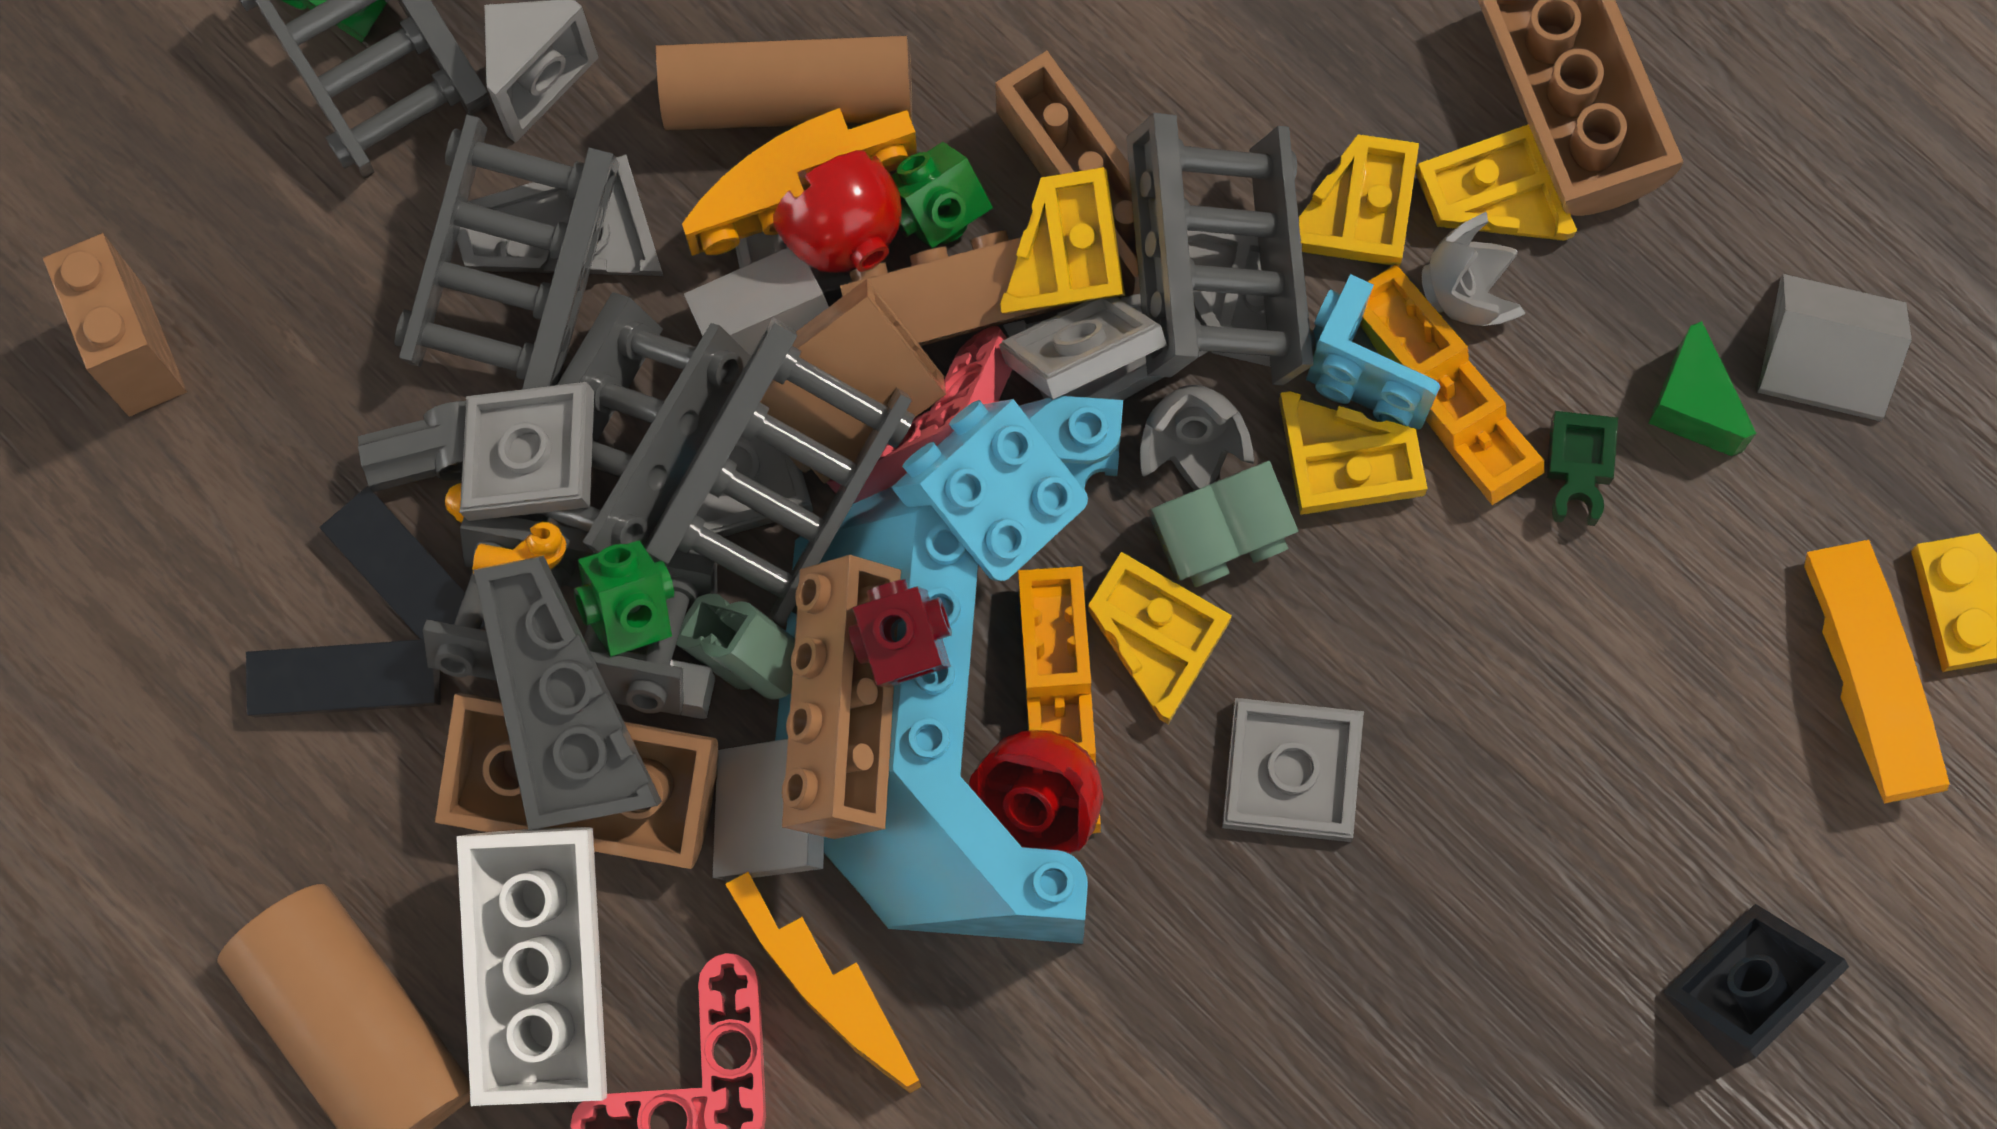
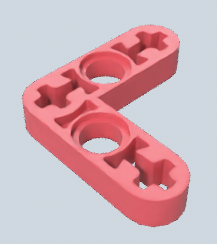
M998 326L982 330L959 349L944 379L946 395L935 402L930 411L914 418L907 434L896 449L888 444L886 445L854 503L888 489L907 474L902 467L904 462L926 444L934 442L937 446L954 431L949 425L950 421L965 407L977 400H980L982 404L999 401L1012 368L1006 365L999 344L1007 339V337ZM832 479L826 482L836 494L841 484Z
M725 953L715 956L708 961L700 973L698 990L702 1088L607 1094V1098L602 1101H582L572 1114L571 1129H585L586 1122L596 1120L598 1115L597 1109L606 1108L608 1116L612 1119H633L629 1106L632 1104H641L637 1118L638 1129H651L650 1121L653 1112L660 1105L666 1103H676L683 1107L688 1119L686 1129H729L726 1125L717 1123L718 1113L727 1112L729 1109V1090L725 1087L714 1092V1080L738 1082L752 1076V1089L739 1087L741 1107L746 1111H753V1121L743 1123L741 1129H764L766 1102L761 988L758 974L750 962L740 955ZM734 968L739 979L748 981L747 988H741L736 991L735 1005L736 1012L739 1015L750 1011L751 1020L749 1023L728 1019L712 1025L711 1015L713 1013L726 1016L725 999L722 993L711 989L712 982L723 979L724 969ZM731 1032L741 1033L746 1036L751 1046L750 1057L747 1062L740 1068L733 1070L724 1069L719 1066L714 1058L716 1042L724 1034Z

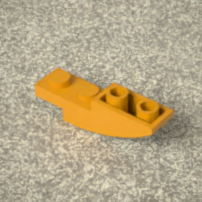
M838 108L807 120L770 140L723 175L699 200L683 221L682 226L691 255L705 252L706 255L722 254L738 246L740 239L764 232L766 235H777L778 232L773 227V214L783 196L790 190L797 199L802 192L811 186L805 175L815 167L838 155L855 150L865 151L871 160H873L875 154L888 172L896 170L903 160L917 153L916 132L908 111L905 110L848 130L841 109Z

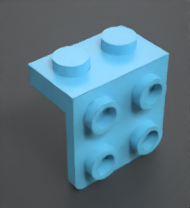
M1350 274L1341 294L1331 289L1329 290L1314 322L1316 326L1313 330L1316 339V350L1313 356L1314 365L1310 367L1306 380L1316 384V390L1332 401L1348 404L1352 400L1374 410L1373 416L1380 422L1388 420L1411 428L1421 429L1440 389V384L1424 374L1352 342L1362 321L1374 284Z
M1014 399L982 404L980 400H977L961 410L950 421L949 425L954 431L939 445L936 446L934 442H930L917 450L904 462L902 467L907 474L891 488L907 508L931 505L991 580L1005 581L1014 575L1086 507L1088 496Z

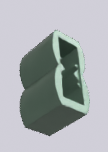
M1270 460L1147 510L1175 581L1190 577L1194 587L1204 585L1229 574L1226 562L1248 552L1252 562L1256 563L1288 550L1289 548L1284 538L1299 532Z
M705 594L696 598L684 617L676 645L704 666L711 667L712 672L736 689L747 690L752 688L767 699H779L790 694L793 675L791 656L795 647V638L750 603L740 601L730 604L717 594Z

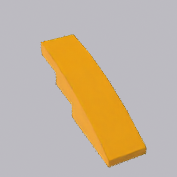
M1395 264L1367 281L1374 284L1360 326L1380 355L1424 374L1440 384V389L1426 421L1491 505H1494L1544 474V459L1507 418L1506 403L1469 361L1468 346L1398 265Z
M1864 540L1807 552L1804 568L1825 616L1822 633L1843 681L1840 698L1884 804L1948 791L1950 783L1919 673L1891 592L1870 541Z
M1082 566L1018 570L1028 729L1050 730L1071 738L1088 752L1096 765ZM1100 814L1093 833H1101Z
M749 872L726 883V887L764 950L807 1005L857 1054L907 1092L912 1093L921 1088L915 1071L857 962L833 975L803 917L778 929Z

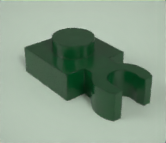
M1563 411L1554 412L1550 426L1546 478L1565 480L1564 486L1560 489L1552 504V516L1555 522H1563L1567 514V502L1570 500H1580L1586 504L1588 508L1587 525L1595 526L1604 510V500L1595 484L1610 485L1614 479L1618 417Z

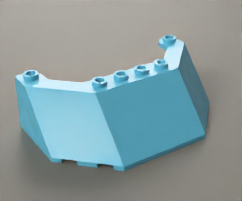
M1060 396L1054 400L1046 398L1019 406L1084 490L1087 480L1095 473L1105 472L1107 476H1117L1123 400ZM891 487L853 503L820 563L846 555L857 556L900 569L901 580L906 579L908 589L918 586L928 591L930 600L940 597L952 631V636L943 638L951 667L894 685L885 829L838 839L824 837V854L841 874L848 879L888 929L1083 944L1088 881L1082 864L1074 856L1064 851L1021 847L961 777L978 563L931 505L907 508ZM801 536L795 540L793 568L809 540ZM791 612L787 619L786 632L795 638L797 615ZM904 620L898 623L897 642L906 634L907 627ZM791 693L783 698H779L775 741L788 739L786 723L790 713Z

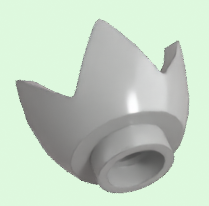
M1487 212L1466 221L1444 237L1431 254L1430 264L1425 265L1422 270V285L1425 296L1437 312H1445L1453 320L1475 326L1502 324L1525 314L1520 304L1503 300L1488 293L1514 260L1518 251L1511 247L1492 243L1471 242L1476 233L1488 223Z
M1186 385L1168 394L1152 410L1145 424L1140 447L1142 476L1154 472L1160 465L1171 460L1194 490H1197L1215 482L1228 453L1235 455L1243 462L1253 464L1254 455L1251 437L1241 414L1223 395L1205 386Z

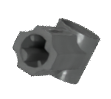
M455 401L435 406L423 415L424 420L358 436L360 461L370 489L376 492L434 476L441 480H461L466 401Z

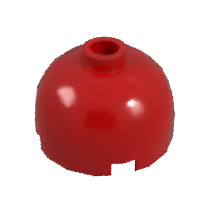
M861 150L838 155L815 167L805 175V178L811 185L808 189L802 192L797 199L789 190L780 200L773 214V227L787 247L801 261L821 272H847L854 269L863 272L877 266L888 255L889 248L887 246L894 239L902 217L900 192L892 176L875 154L873 160H871L867 153Z
M1027 730L1003 738L978 764L969 781V787L1023 848L1059 850L1066 853H1072L1077 850L1079 852L1095 830L1104 800L1099 771L1088 752L1071 738L1050 730Z

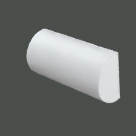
M539 828L534 830L496 831L457 836L471 1106L602 1101L606 1099L607 1078L593 828Z

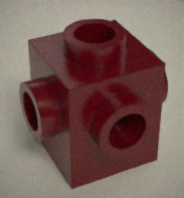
M902 579L868 590L867 594L870 602L853 607L857 624L849 626L851 643L859 663L862 665L870 662L877 686L891 687L951 667L943 638L952 636V631L940 597L930 600L926 589L918 586L908 589L906 579ZM904 620L907 627L906 634L897 642L894 630L897 624Z

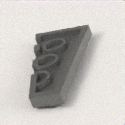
M544 555L473 570L528 830L658 806L662 800Z

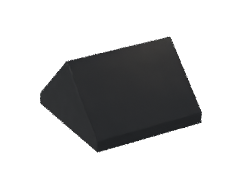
M1754 904L1664 991V994L1673 1006L1736 1069L1752 1061L1764 1051L1849 968V965L1845 958L1757 904Z

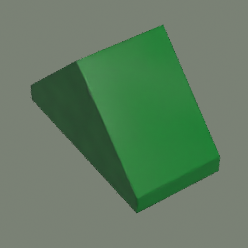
M1701 321L1689 327L1679 344L1648 424L1729 456H1734L1742 453L1757 433Z

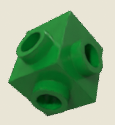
M943 141L927 152H919L909 156L899 164L897 172L891 175L901 198L902 217L898 230L906 238L912 234L932 249L938 244H946L959 238L967 230L968 224L993 208L967 157Z
M640 540L628 544L611 545L604 548L600 553L578 559L582 586L574 588L576 606L583 623L586 626H592L610 657L672 637L666 600L674 598L672 579L665 563L662 560L654 563Z

